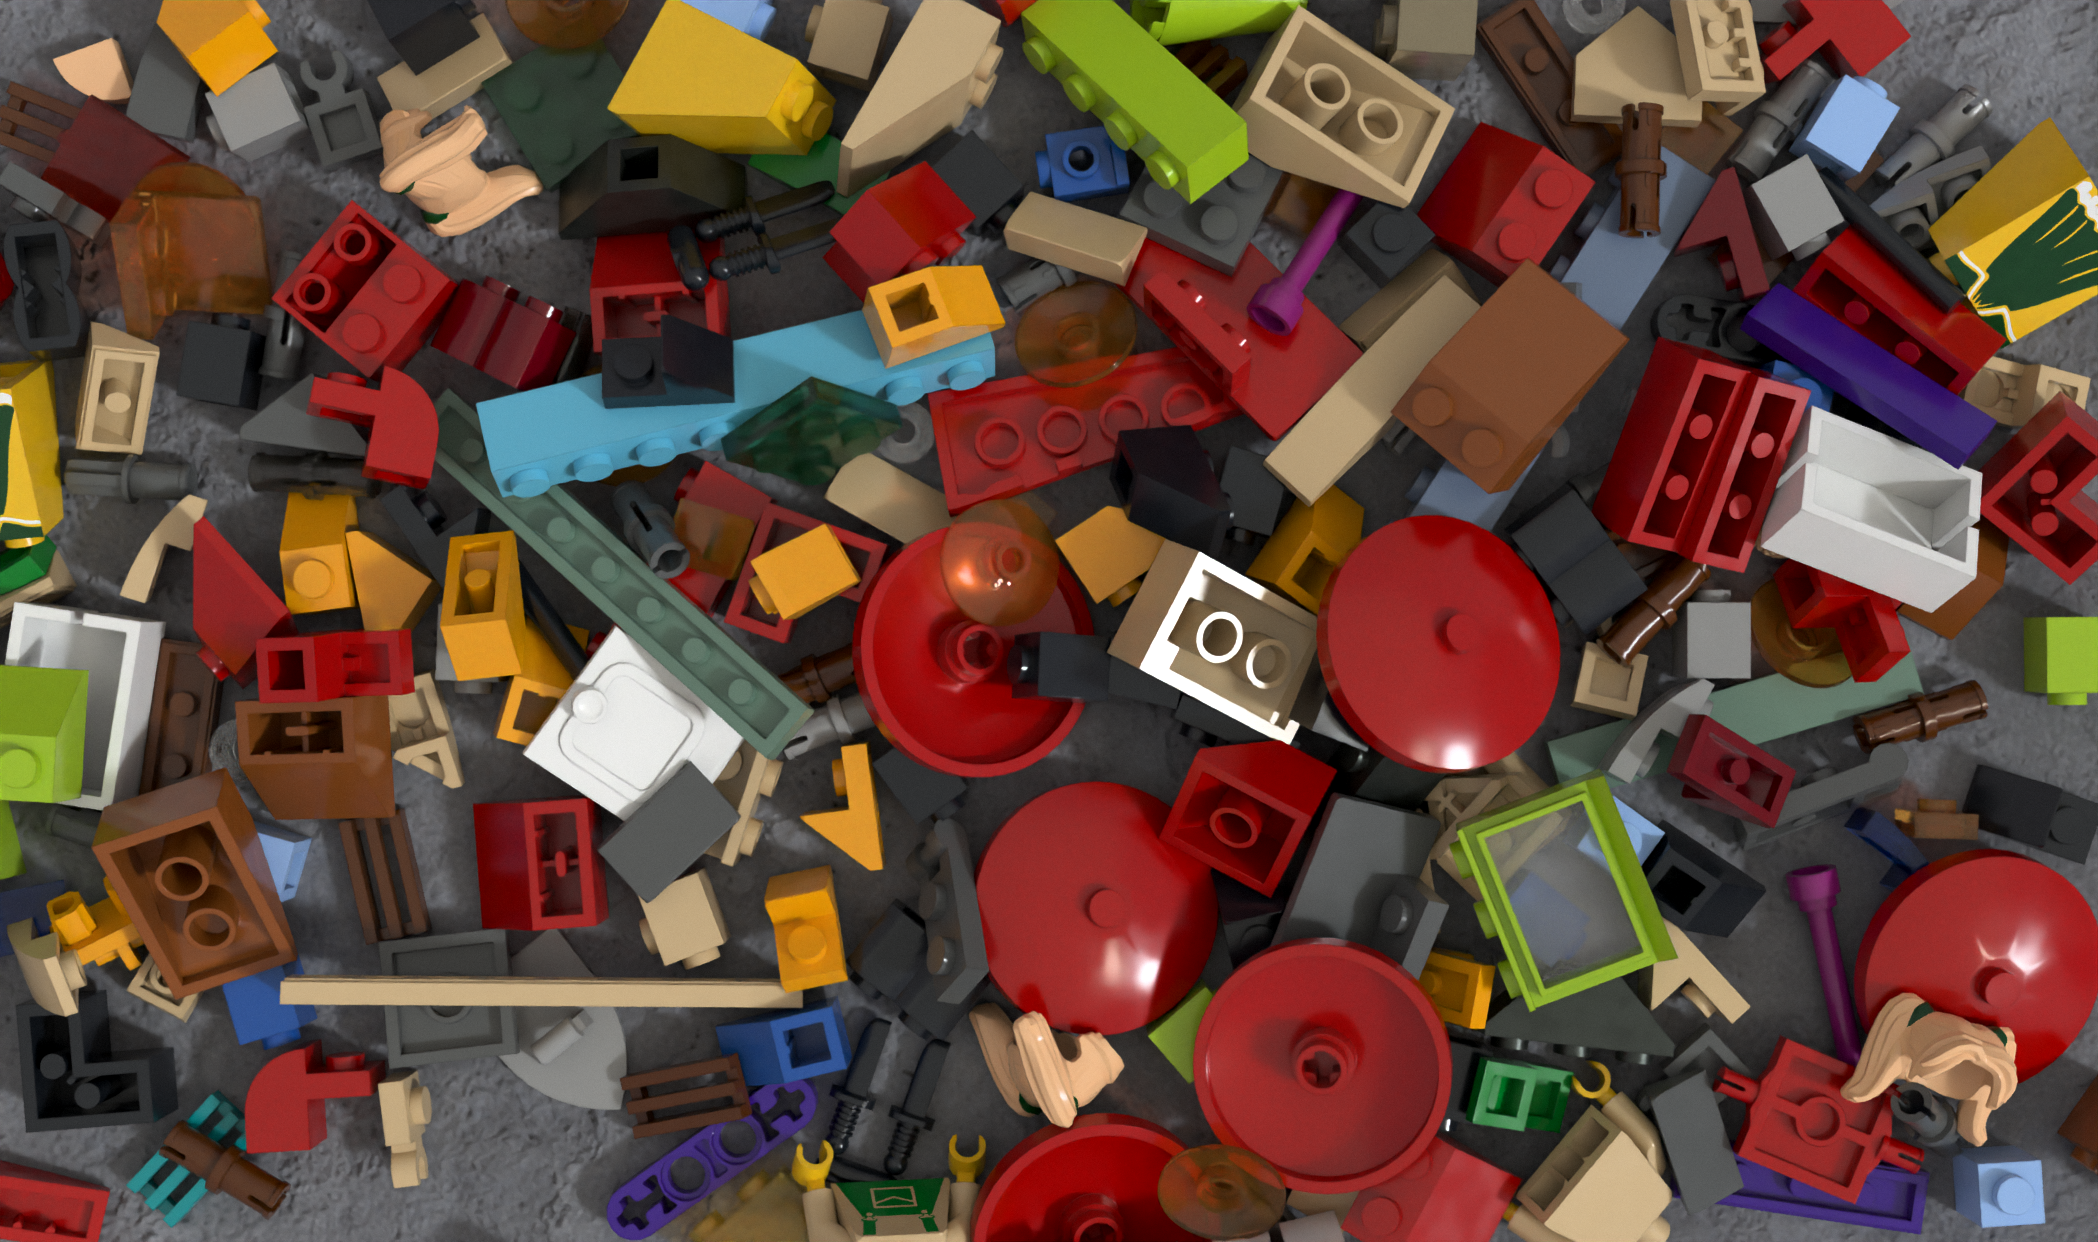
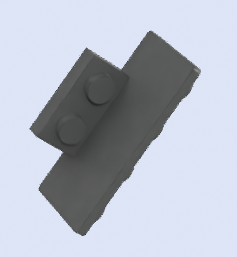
M1333 793L1329 798L1270 947L1291 940L1314 937L1352 941L1383 953L1399 963L1419 980L1449 908V904L1420 879L1440 829V821L1429 814Z

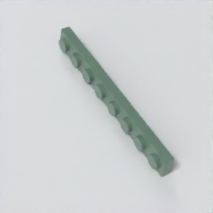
M447 388L434 404L439 424V436L434 460L767 759L774 760L815 710L668 579L657 577L653 573V569L651 570L647 560L632 549L629 544L561 484L552 485L546 492L533 497L522 498L512 495L503 498L491 473L477 409L459 393Z

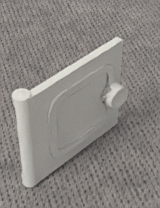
M614 625L522 753L623 821H626L690 761L713 784L745 739L630 635Z

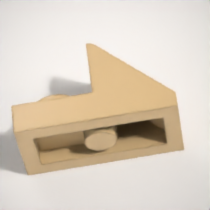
M1662 917L1678 959L1658 962L1639 969L1638 999L1646 1008L1653 1010L1686 981L1688 984L1680 990L1681 993L1705 1018L1708 1019L1715 1013L1733 1024L1751 1006L1678 926Z

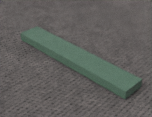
M1842 651L1712 690L1707 699L1714 702L1710 718L1752 744L1757 745L1907 700V695L1916 692L1924 694L1912 652H1909L1878 681L1855 683ZM1618 718L1543 741L1556 785L1596 770L1607 750L1632 720ZM1658 733L1654 742L1660 745L1656 760L1644 777L1641 778L1635 775L1631 782L1666 772L1678 740L1669 739ZM1604 774L1609 788L1627 784L1616 781Z

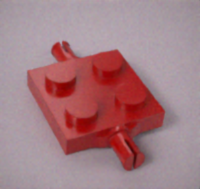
M1782 1035L1779 1036L1766 1069L1758 1076L1757 1080L1730 1070L1726 1066H1722L1717 1075L1739 1085V1087L1716 1078L1714 1080L1713 1090L1715 1092H1720L1746 1103L1745 1120L1732 1149L1736 1155L1852 1204H1856L1867 1175L1881 1160L1907 1170L1911 1174H1915L1921 1166L1913 1160L1898 1154H1905L1923 1162L1925 1155L1924 1149L1891 1137L1893 1116L1891 1097L1894 1095L1900 1099L1901 1093L1896 1090L1900 1086L1899 1084L1893 1082L1879 1096L1866 1102L1854 1103L1848 1101L1841 1096L1840 1090L1853 1076L1856 1066Z

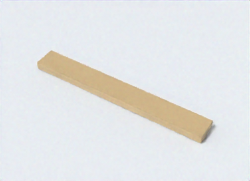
M292 974L284 978L280 983V1004L803 1008V990L785 993L780 978Z

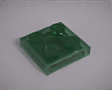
M588 17L481 82L542 183L550 193L559 189L560 184L570 175V172L608 139L641 137L607 109L624 78V74Z
M811 376L722 437L721 443L726 461L753 468L761 473H770L795 480L803 485L814 486L830 480L835 475L836 470L857 456L877 449L883 439L903 427L896 404Z

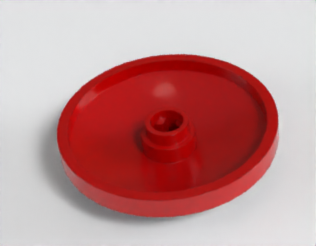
M1421 515L1397 520L1369 534L1349 549L1337 563L1323 590L1317 616L1316 640L1318 658L1326 686L1335 705L1352 729L1367 744L1389 759L1406 767L1424 772L1459 773L1470 771L1494 763L1520 748L1535 733L1547 715L1556 692L1560 671V643L1555 617L1543 587L1533 571L1509 545L1486 529L1471 522L1441 515Z
M985 523L958 524L933 530L911 540L893 553L873 576L864 592L854 623L852 638L854 675L858 691L872 721L882 735L906 757L932 771L949 776L964 778L1000 776L1019 771L1036 763L1055 749L1069 734L1078 721L1086 703L1012 698V683L1007 675L1008 654L1014 646L1015 635L1044 631L1094 636L1093 624L1084 596L1067 568L1055 555L1034 539L1003 526Z
M1097 781L1073 783L1050 789L1027 800L1007 816L993 832L980 855L974 872L989 967L987 975L1005 999L1024 1014L1032 1011L1041 1013L1049 1027L1074 1034H1086L1088 1032H1100L1102 1035L1119 1034L1144 1026L1161 1017L1172 1009L1196 983L1211 954L1218 923V901L1210 871L1212 867L1159 839L1172 809L1167 804L1142 790L1123 784Z
M2000 849L1969 850L1943 857L1928 864L1904 880L1887 897L1865 931L1859 947L1854 973V996L1862 1027L1868 1037L1877 1015L1888 1000L1901 993H1914L1925 1002H1929L1937 1012L1952 1014L1970 1023L1980 1024L1985 1027L1989 1025L2009 1027L2015 1036L2014 1041L2017 1045L2014 1060L2018 1079L2017 1084L2030 1079L2052 1064L2071 1045L2084 1027L2098 995V925L2090 906L2075 886L2062 875L2036 859L2013 851Z
M1314 937L1291 940L1266 948L1244 961L1227 976L1211 998L1199 1024L1193 1052V1074L1198 1100L1207 1122L1223 1146L1238 1161L1259 1176L1289 1189L1314 1194H1343L1360 1191L1394 1177L1413 1163L1428 1147L1443 1121L1449 1103L1453 1077V1058L1449 1035L1440 1011L1422 984L1409 971L1393 959L1368 946L1336 938Z
M1094 1113L1075 1116L1073 1124L1069 1128L1059 1127L1052 1123L1023 1139L998 1162L987 1177L975 1201L970 1220V1242H1212L1213 1239L1220 1238L1221 1236L1220 1209L1215 1190L1203 1166L1191 1149L1176 1135L1160 1125L1146 1119L1118 1113Z

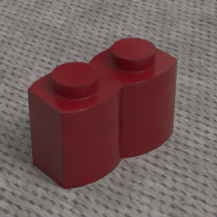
M486 275L481 286L465 278L462 279L430 346L525 392L552 384L576 332L559 324L564 314L561 310L530 295L525 305L522 306L516 303L521 293L520 291Z

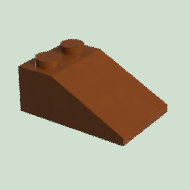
M1527 258L1428 362L1391 410V413L1485 492L1492 494L1508 491L1630 338L1532 259Z
M226 767L103 808L91 848L175 1000L297 960L298 951L253 818Z

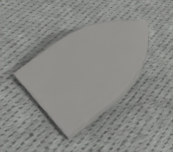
M559 929L546 930L511 958L513 976L596 977ZM516 1006L520 1053L499 1056L514 1074L544 1095L567 1104L599 1110H620L622 1108L626 1090H622L620 1078L628 1075V1049L625 1031L616 1007Z

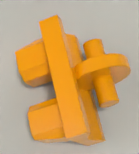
M107 876L103 879V883L110 897L90 907L86 905L78 891H69L48 901L46 907L52 924L49 926L50 933H58L65 952L75 949L82 965L95 960L96 964L101 966L119 956L130 971L143 964L137 947L143 945L144 942Z

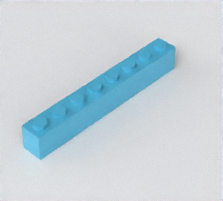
M862 310L733 341L735 403L605 409L602 399V373L479 402L476 403L491 473L502 497L512 495L522 498L533 497L546 492L550 486L573 480L594 482L610 476L614 470L638 464L648 467L659 466L672 461L678 454L694 450L720 451L732 447L739 439L763 433L770 436L785 435L798 429L801 424L824 418L834 421L846 420L858 415L865 408L885 403L897 406L907 405L919 400L926 393L946 388L953 390L974 388L983 383L985 379L995 377V346L991 333L980 335L885 369Z

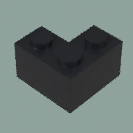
M106 990L79 992L78 1013L66 1017L44 1009L34 999L16 1005L26 1133L154 1123L179 1109L174 1047L111 1052Z

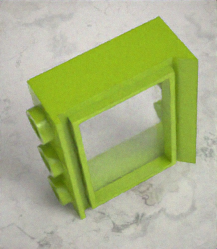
M1600 768L1456 823V832L1460 840L1449 844L1453 858L1463 880L1475 876L1484 898L1473 903L1477 917L1487 939L1499 935L1508 958L1497 963L1511 999L1523 995L1529 1012L1536 1010L1537 1007L1652 964L1678 959L1608 783Z

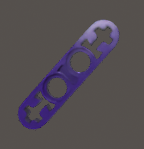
M810 1078L785 1084L761 1085L748 1094L750 1105L756 1102L759 1103L762 1114L775 1106L780 1098L777 1089L782 1086L789 1093L799 1089L805 1096L799 1105L802 1114L795 1116L788 1109L772 1119L770 1126L778 1131L772 1136L769 1135L764 1119L753 1109L751 1115L741 1120H735L746 1122L753 1128L756 1134V1144L751 1151L744 1154H736L730 1152L724 1146L721 1140V1132L723 1127L729 1122L703 1126L629 1178L614 1192L607 1205V1220L611 1229L619 1237L627 1240H642L651 1236L804 1128L813 1118L818 1106V1091L814 1082ZM681 1157L697 1159L705 1170L704 1182L700 1187L691 1190L678 1187L671 1177L672 1163ZM656 1175L662 1193L674 1202L675 1205L668 1207L666 1198L663 1196L654 1202L645 1214L648 1222L643 1223L638 1217L628 1221L622 1213L628 1205L625 1196L630 1195L637 1202L651 1194L657 1185L649 1177Z

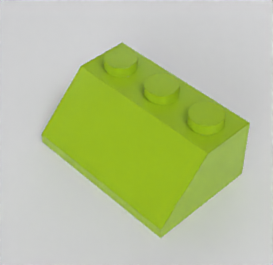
M0 665V800L56 803L81 798L89 670Z

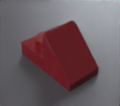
M1735 167L1721 171L1676 248L1674 257L1723 243L1726 252L1716 255L1720 277L1725 291L1737 289L1740 303L1765 296L1770 288Z
M1689 714L1666 770L1667 773L1685 783L1681 796L1686 800L1747 822L1773 829L1796 774V770L1704 714Z

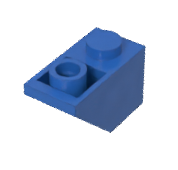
M838 996L805 1003L803 1008H784L715 1026L722 1055L738 1053L746 1086L785 1084L847 1069L852 1058Z

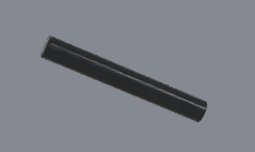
M1827 166L1818 172L1843 218L1946 314H1949L1961 304L1966 295Z
M518 558L524 611L569 675L575 680L590 658Z

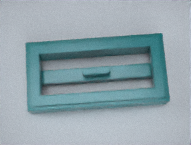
M219 1090L212 1093L186 1121L191 1127L199 1130L218 1111L224 1118L207 1136L219 1143L235 1127L242 1135L234 1145L247 1151L245 1115ZM158 1151L126 1186L134 1193L140 1191L147 1198L144 1203L153 1211L158 1208L165 1215L163 1220L172 1228L190 1212L209 1190L205 1189L206 1181L201 1178L178 1203L175 1202L169 1195L191 1172L179 1165L158 1186L152 1179L170 1161V1159L160 1156Z

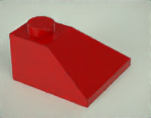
M203 516L194 523L193 630L203 645L195 654L220 682L230 675L244 689L258 678L255 639L299 632L292 614L286 605Z

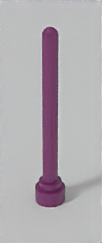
M1338 189L1281 278H1273L1269 284L1260 285L1247 305L1246 309L1249 316L1258 325L1269 332L1281 336H1287L1291 333L1304 312L1301 305L1305 299L1302 293L1303 289L1364 196Z
M1821 864L1795 869L1785 874L1790 899L1798 902L1799 911L1807 913L1837 1058L1857 1067L1862 1047L1832 907L1837 905L1836 894L1841 892L1837 868L1833 864Z

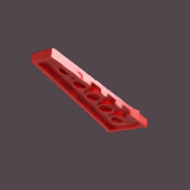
M1178 347L981 383L967 390L948 389L927 393L950 517L968 513L1113 461L1120 430L1191 425L1195 432L1244 414Z

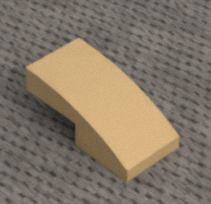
M1992 356L1958 396L1997 420L1995 425L2020 430L2059 391L2063 392L2085 410L2091 378L2042 364L2023 365Z

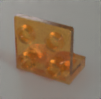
M132 189L110 222L127 334L139 339L154 340L166 317L172 316L175 310L263 314L264 305H271L273 293L261 200L257 196Z

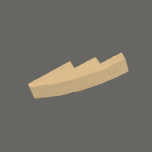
M1444 274L1313 406L1264 460L1263 466L1310 507L1394 426L1397 417L1391 413V410L1428 362L1481 306Z

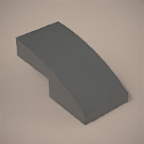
M157 23L153 27L139 64L126 112L124 127L134 132L194 143L204 89L207 85L185 61Z

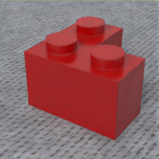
M923 161L867 189L829 232L837 242L822 258L864 303L869 287L927 267H932L934 264L936 266H943L966 244L965 239L960 234L976 216L926 161Z
M2059 391L1978 470V472L1982 473L1980 513L2071 585L2098 560V503L2081 490L2098 474V421L2063 392Z
M766 502L724 623L783 644L791 643L800 617L783 620L779 612L777 614L772 612L769 615L765 612L748 580L757 576L750 561L828 523ZM828 524L831 526L862 580L838 595L860 603L871 579L887 560L891 546Z

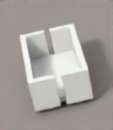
M1811 406L1802 415L1763 520L1760 547L1932 613L1976 578L1979 530L1971 526L1980 520L1982 473L1963 465L1958 470L1933 453Z
M14 602L5 665L89 670L81 798L56 803L103 810L105 806L139 796L161 638H164L166 622L113 613H98V611L43 602Z

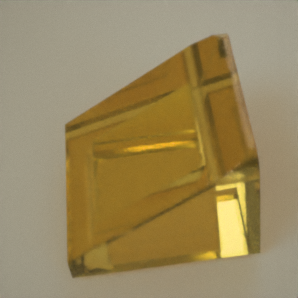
M680 498L674 518L676 526L673 530L679 541L685 545V549L689 551L690 561L687 567L729 580H737L745 560L755 522L745 517Z

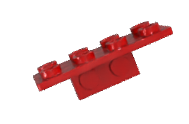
M1145 237L1126 285L1114 283L1272 441L1279 440L1296 425L1364 354L1305 295V299L1301 304L1304 312L1289 335H1277L1258 325L1249 316L1246 307L1260 285L1269 284L1273 278H1281L1283 274L1251 242L1233 276L1230 277Z

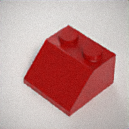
M1480 122L1416 215L1435 234L1430 240L1431 242L1499 288L1527 258L1532 259L1538 265L1541 263L1596 182L1545 146Z
M1281 740L1201 748L1192 762L1159 839L1271 898L1294 857L1337 770Z
M1438 1130L1428 1147L1406 1169L1378 1185L1360 1190L1340 1228L1362 1242H1490L1523 1179Z

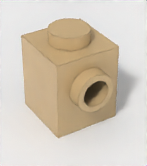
M825 0L824 7L814 5L805 32V41L812 43L807 61L812 75L871 92L893 23L890 7L881 5L883 0Z
M705 867L677 877L649 903H646L638 895L646 918L639 920L642 937L651 955L660 952L665 966L682 960L685 970H688L721 956L717 946L724 944L731 937Z

